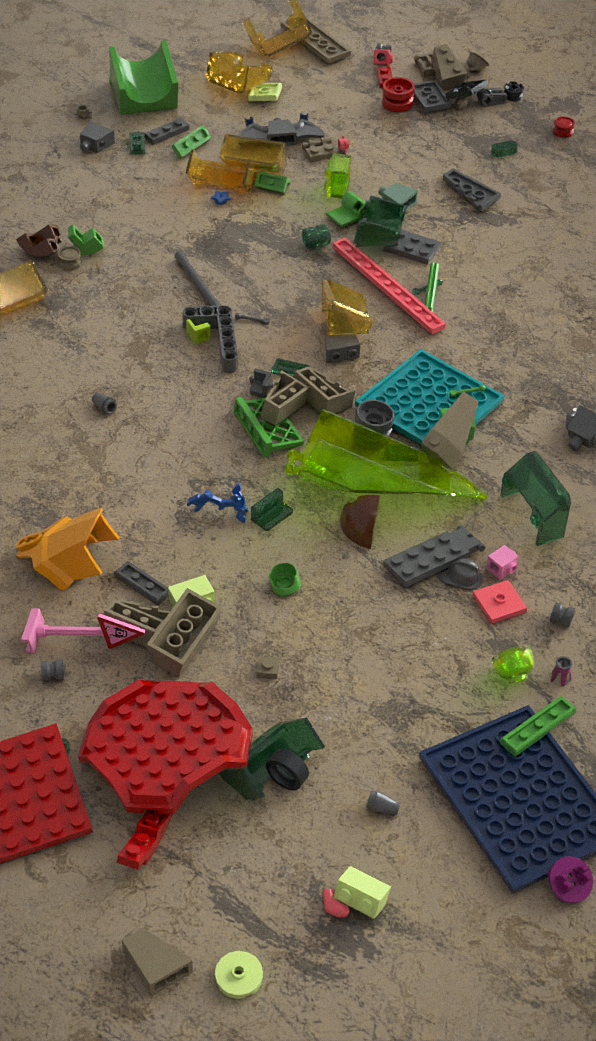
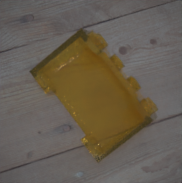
M209 52L206 77L210 83L242 94L269 80L272 75L273 66L266 63H261V66L243 65L244 55L237 52ZM236 57L239 58L238 64L235 62Z

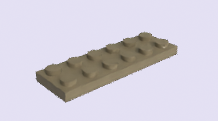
M305 15L281 22V28L328 64L351 56V50Z

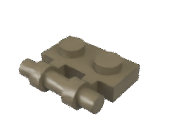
M323 137L319 140H307V142L302 143V148L305 149V154L310 162L334 158L339 155L335 145L331 144V138Z

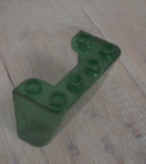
M370 196L369 201L366 200L364 210H366V213L361 216L353 243L356 244V247L397 245L407 206Z

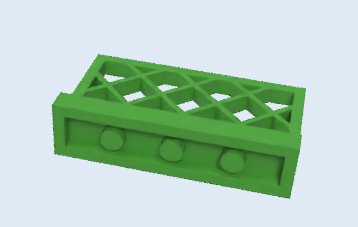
M243 397L235 399L233 412L263 457L270 456L271 451L302 446L304 444V440L288 417L276 426L267 423V420L264 422L257 420L256 416L262 418V412L259 411L263 410L266 398L245 401ZM249 407H255L257 410L250 409ZM279 426H285L288 428V430L280 428ZM264 428L272 430V433L265 431ZM278 432V433H281V434H283V435H285V436H284V437H281V436L275 435V433ZM289 436L295 438L296 440L292 441L287 439V437ZM271 439L279 441L281 443L273 444Z

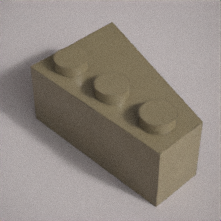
M444 44L434 47L431 62L436 74V81L442 90L453 89L460 83L465 82L467 72L448 45Z
M309 366L295 371L294 378L310 387L306 401L324 417L352 407L356 390L352 388L348 390L342 387L339 381L334 383L328 380L327 375Z
M281 370L278 379H276L273 388H271L265 399L261 417L269 423L277 425L305 405L310 387Z
M114 599L104 609L105 616L144 629V635L131 641L145 647L170 612L159 610V606L152 605V608L141 607L140 603Z

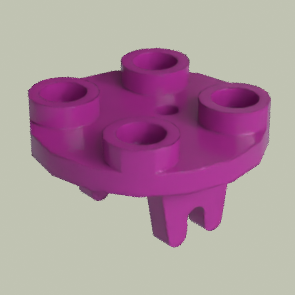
M572 856L560 858L548 870L547 876L550 888L562 903L581 902L589 896L593 889L592 872L587 864L579 858Z

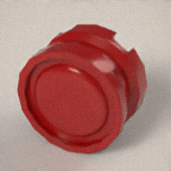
M565 116L555 119L553 133L561 138L563 136L571 137L574 133L575 121Z

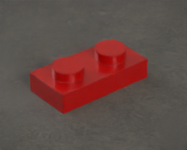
M391 67L376 68L379 87L383 88L385 80L393 78Z

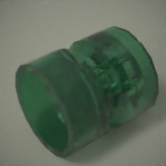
M325 223L316 225L315 228L308 227L302 230L303 243L307 249L315 248L318 245H327L331 242L330 231Z

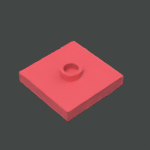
M509 580L473 591L474 599L491 624L527 612L526 605Z

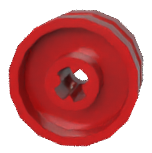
M393 77L385 80L382 95L383 107L393 112H403L411 109L414 100V83L403 77Z

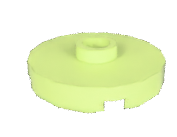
M235 951L228 953L216 965V983L219 990L230 998L243 999L250 994L253 995L262 984L263 970L261 963L254 955L248 952ZM236 971L243 972L241 975L235 974Z

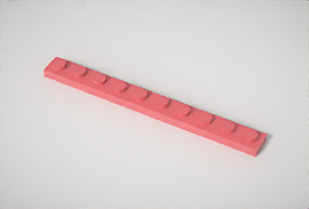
M346 237L332 243V248L430 334H435L445 329V322Z

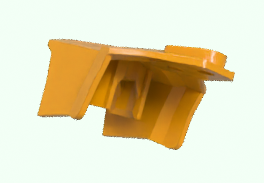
M101 507L73 519L67 516L62 517L46 529L22 537L16 543V548L18 549L16 557L18 559H32L34 570L46 577L59 590L64 591L75 580L102 573L86 545L90 543L97 544L102 541L119 540L120 537L102 515L103 508Z

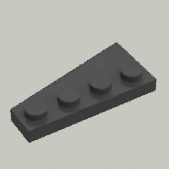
M453 168L443 174V180L481 212L501 198L500 192Z

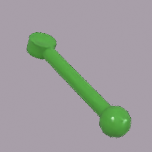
M480 385L479 387L465 390H451L450 396L456 397L457 394H462L463 392H483L486 388L484 385Z

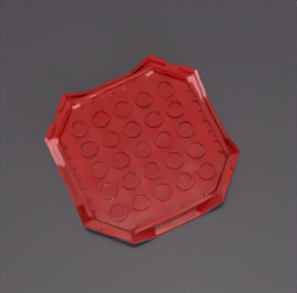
M137 680L102 701L87 724L78 759L79 763H89L113 788L127 813H144V810H157L158 814H175L188 793L225 768H247L253 729L239 705L212 681Z

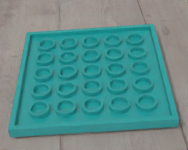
M420 349L355 400V406L358 408L359 404L367 400H379L387 403L394 410L395 417L392 428L421 445L428 433L439 421L440 409L450 408L461 395L457 394L456 397H451V390L459 391L476 388L480 385L485 386L486 389L483 392L474 391L467 393L479 401L475 413V425L504 401L505 396Z

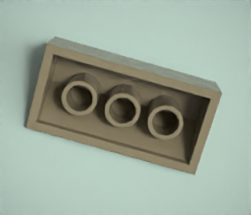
M187 588L146 644L147 649L158 665L179 678L217 623L222 607Z

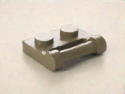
M433 53L418 54L414 57V61L421 68L424 77L434 74L431 62ZM423 61H426L429 67H426Z

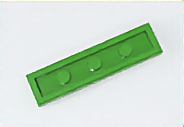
M560 696L502 737L500 744L516 757L574 715L576 708L563 696Z

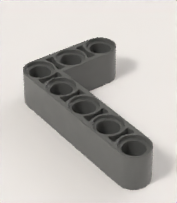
M225 305L184 308L182 311L183 327L186 329V320L190 319L195 326L208 323L210 329H217L222 369L226 373L236 372L238 368V352L231 308Z

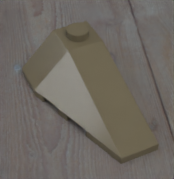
M463 392L421 443L422 451L453 470L463 456L479 401Z

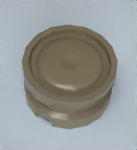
M66 246L58 251L59 266L62 269L75 270L77 266H81V251L77 247Z

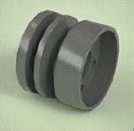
M367 400L359 404L353 428V437L356 442L367 448L385 446L390 440L395 417L392 407L379 400Z

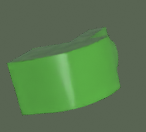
M73 224L68 227V238L73 243V246L81 251V255L95 254L104 248L103 237L94 228L82 234Z

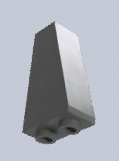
M343 306L327 308L326 363L360 358V343Z

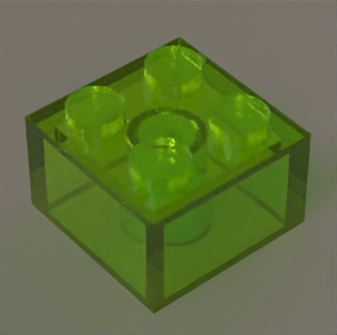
M333 153L332 158L328 160V166L325 169L327 181L324 184L326 197L342 199L347 193L350 183L351 155Z

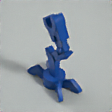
M237 483L232 489L234 495L230 497V500L220 499L214 496L211 491L205 490L204 494L198 493L190 497L187 502V506L191 504L196 505L195 512H198L208 501L218 505V510H223L225 507H234L235 511H238L236 518L242 523L246 521V517L243 515L244 512L249 511L245 505V498L240 492V483Z

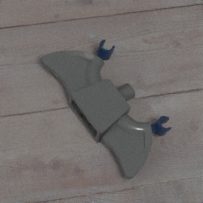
M300 113V120L294 124L288 119L281 120L280 118H275L273 121L268 122V126L254 123V117L250 116V119L245 118L246 128L240 134L239 144L256 141L267 142L268 140V147L296 145V138H323L325 133L318 126L308 121L309 114L303 115V113Z

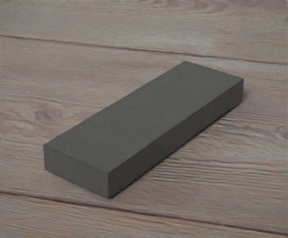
M129 561L114 572L117 579L156 605H160L169 597L167 586Z

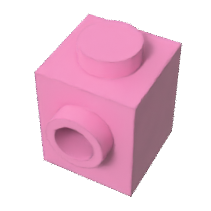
M503 545L488 556L486 569L501 580L508 574H513L516 571L519 556L506 545Z

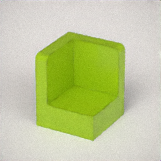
M188 319L186 320V333L194 344L210 340V325L204 323L195 326Z

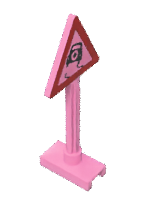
M32 608L21 641L28 642L26 653H35L39 638L47 637L48 635L104 636L108 648L112 649L144 635L145 630L102 614H98L97 617L100 627L44 625L45 621L40 609Z

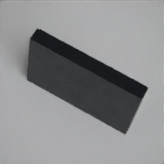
M488 80L462 82L448 91L445 97L446 99L473 96L488 85Z

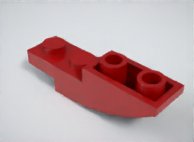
M147 810L137 823L136 832L118 854L117 863L139 870L142 864L147 865L161 842L173 814H158L157 810Z

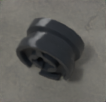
M510 81L509 84L506 83L504 85L503 93L507 94L508 101H519L523 97L524 86L521 83L519 85L515 81Z

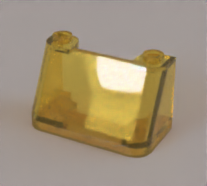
M322 279V311H326L327 334H369V327H372V317L368 315L366 297L330 279Z

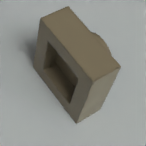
M259 656L257 677L277 679L279 658Z

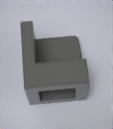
M260 369L254 370V381L250 388L251 395L262 398L268 396L273 385L271 372Z

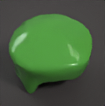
M279 563L269 573L271 589L278 596L291 595L301 587V580L297 569L290 563Z

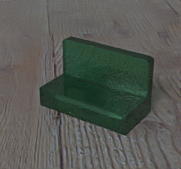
M279 488L251 506V520L265 531H269L293 513V509L283 502V491Z

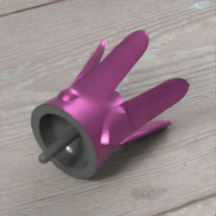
M560 656L556 659V666L552 670V682L555 681L559 672L561 673L562 686L566 685L568 673L570 680H572L570 670L572 660L570 658Z

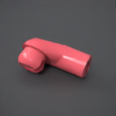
M333 889L322 891L325 911L328 914L338 918H345L349 915V907L333 898Z

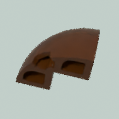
M48 224L35 234H23L16 241L28 254L43 257L52 255L61 249L59 243L62 242V237L58 225Z
M380 495L358 496L356 501L352 503L347 502L341 512L340 524L344 534L352 542L371 549L374 539Z

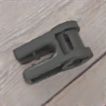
M483 88L477 92V98L483 106L488 107L506 103L507 94L503 93L502 88Z

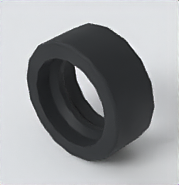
M286 749L276 750L265 766L269 776L278 785L288 790L296 791L300 789L309 776V769L305 762L298 755Z

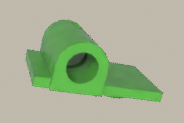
M349 191L343 196L341 206L327 212L326 216L340 227H344L357 220L360 221L371 216L374 210L364 200Z

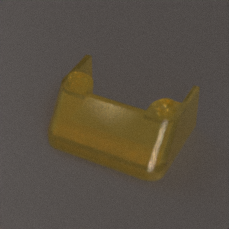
M288 0L294 13L287 18L289 29L266 40L262 33L256 32L250 18L242 23L251 43L263 56L270 57L310 37L312 30L298 0Z
M191 149L185 173L195 185L202 186V184L233 189L239 193L246 194L252 188L258 171L249 159L247 160L246 167L200 159L195 150Z

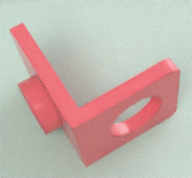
M375 49L373 63L385 64L389 68L390 63H393V55L390 54V50ZM379 53H383L385 55V59L383 61H379L377 59V55Z

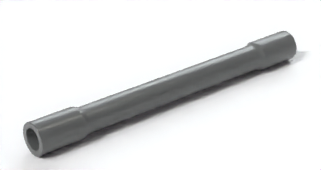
M177 251L174 257L185 269L209 303V306H220L219 301L197 274L183 251Z

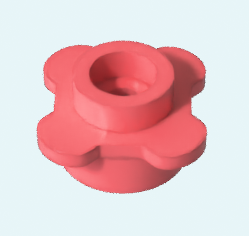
M342 135V138L338 139L339 151L347 153L346 149L349 148V141Z

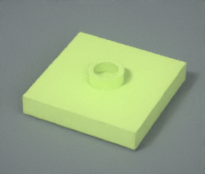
M254 83L248 100L277 101L282 90V83Z

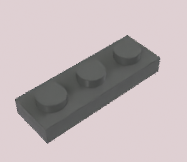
M179 118L144 134L145 139L154 145L188 131L190 128L187 122Z

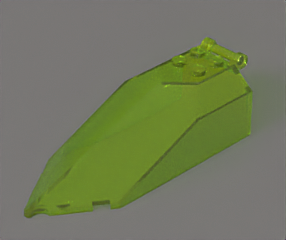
M325 409L319 415L308 438L304 452L291 449L287 454L288 463L285 465V473L287 475L296 474L306 481H313L323 488H330L332 490L351 493L419 494L487 499L488 493L481 491L476 484L457 470L451 472L444 467V464L424 451ZM296 460L300 461V466L295 464Z

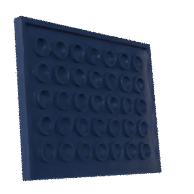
M529 705L419 752L420 760L512 894L547 878L548 870L560 858L572 856L583 861L596 854V793L550 732L516 757L500 744L502 737L535 715Z

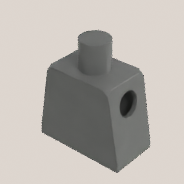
M90 122L80 133V149L83 152L91 150L99 153L115 143L114 130Z

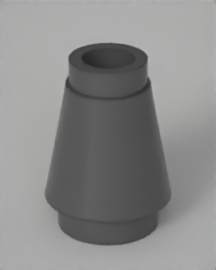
M95 393L92 396V402L104 414H112L116 410L117 403L114 398Z
M372 790L366 807L370 808L372 812L396 816L400 803L379 790L377 792Z

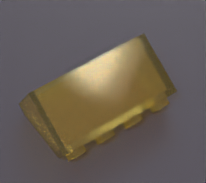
M225 134L220 149V159L228 166L280 174L285 170L287 164L285 143Z
M33 260L0 273V315L4 312L10 313L19 306L25 307L33 300L39 301L45 298L48 288Z

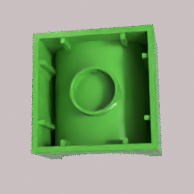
M167 40L161 41L160 47L154 55L141 61L125 60L116 53L115 46L109 47L110 76L120 115L178 108V80Z

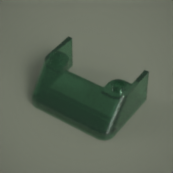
M536 451L526 453L504 473L500 496L503 498L520 492L532 509L530 522L538 530L536 545L539 546L564 538L571 498L568 491Z
M307 717L280 722L269 728L251 743L247 767L225 768L219 774L246 800L251 799L254 801L265 796L262 792L264 789L263 784L271 779L265 766L276 750H289L304 761L310 756L309 753L311 751L323 749L325 745Z

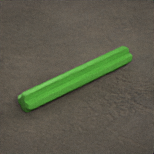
M434 262L430 264L424 304L432 312L439 264Z

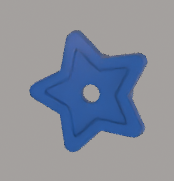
M216 190L215 195L211 196V199L215 200L217 204L223 205L227 203V200H231V197L228 196V191L220 192Z

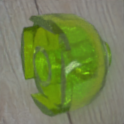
M521 646L510 648L498 653L499 658L493 657L492 662L497 674L503 679L514 680V683L525 681L526 676L534 669L535 663L534 654L530 646H526L527 650H522Z

